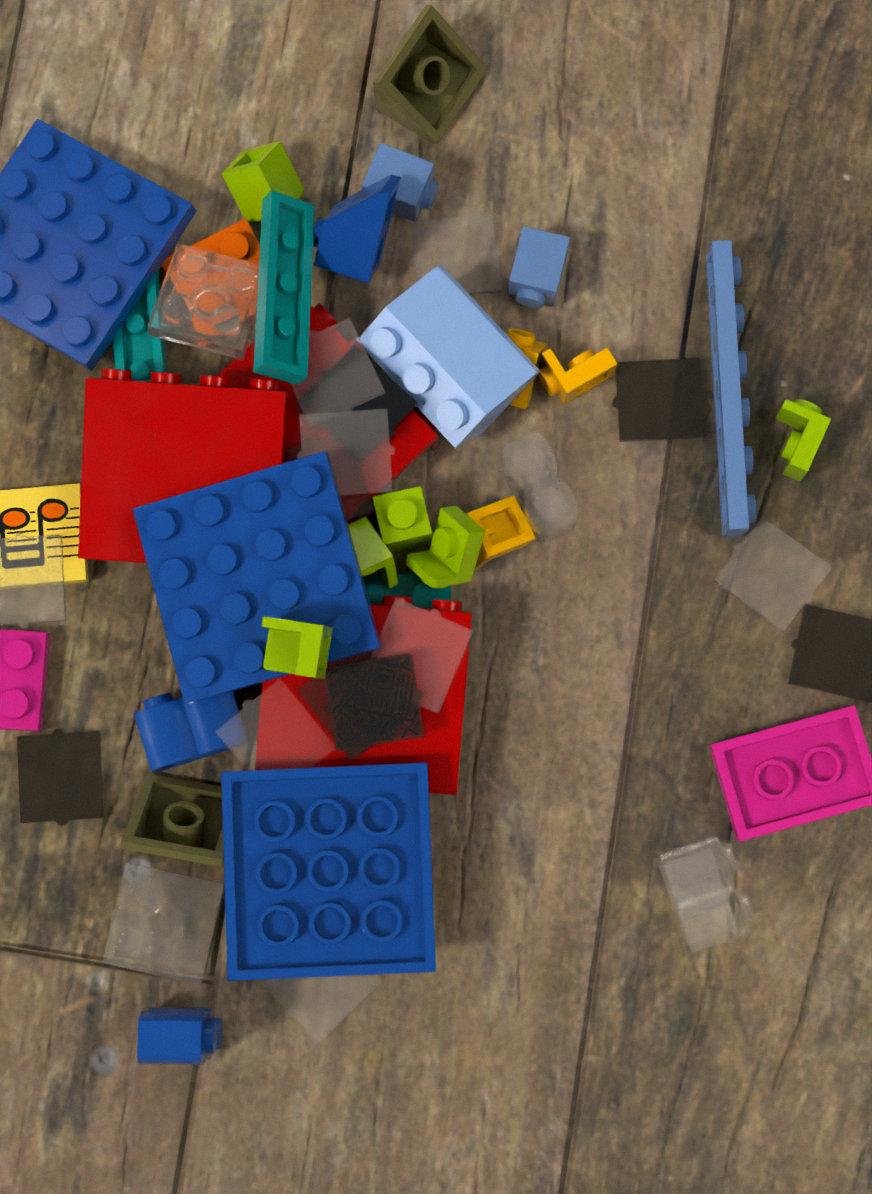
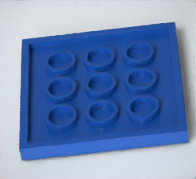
M36 119L0 173V318L92 371L146 290L153 275L157 273L196 214V209L192 203L47 123Z
M326 451L133 508L184 704H192L292 675L266 670L263 667L269 628L261 627L263 616L332 627L333 631L327 664L382 649L330 457Z
M427 763L221 772L228 981L436 972Z

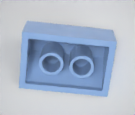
M442 265L436 266L388 304L357 340L386 374L418 402L417 407L454 448L480 437L540 372L535 364Z

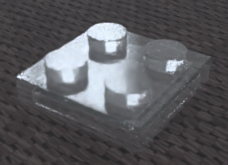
M177 243L147 326L149 336L244 360L256 325L259 264Z
M126 863L102 963L202 985L223 902L225 884Z

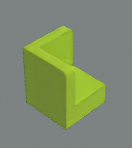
M281 141L243 150L221 173L244 219L246 218L248 223L262 220V201L271 190L299 199L304 194V187Z
M366 516L349 524L362 576L365 577L377 571L389 589L397 586L398 579L393 555Z
M263 616L261 627L269 628L263 667L270 671L325 679L333 628Z

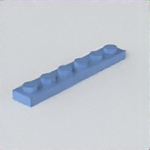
M732 240L712 241L705 257L722 538L742 537L749 530V523H755L756 500L754 494H747L746 475H752L753 451L751 446H744L743 427H749L750 403L748 398H741L740 380H745L747 377L746 351L738 350L737 333L744 330V307L742 303H735L734 286H739L741 283V260L739 256H732Z

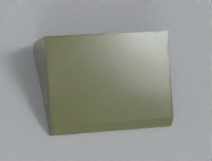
M426 5L373 82L375 109L428 142L438 144L488 68L432 5Z
M146 773L121 841V849L224 867L222 786Z

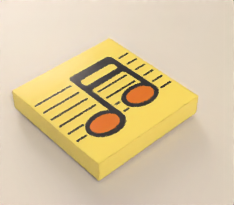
M80 483L0 490V590L89 582L88 559L78 558Z

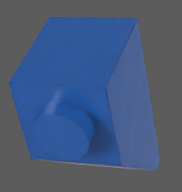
M391 174L335 204L325 219L318 218L313 234V247L317 248L314 266L367 283L370 282L381 263L401 177Z

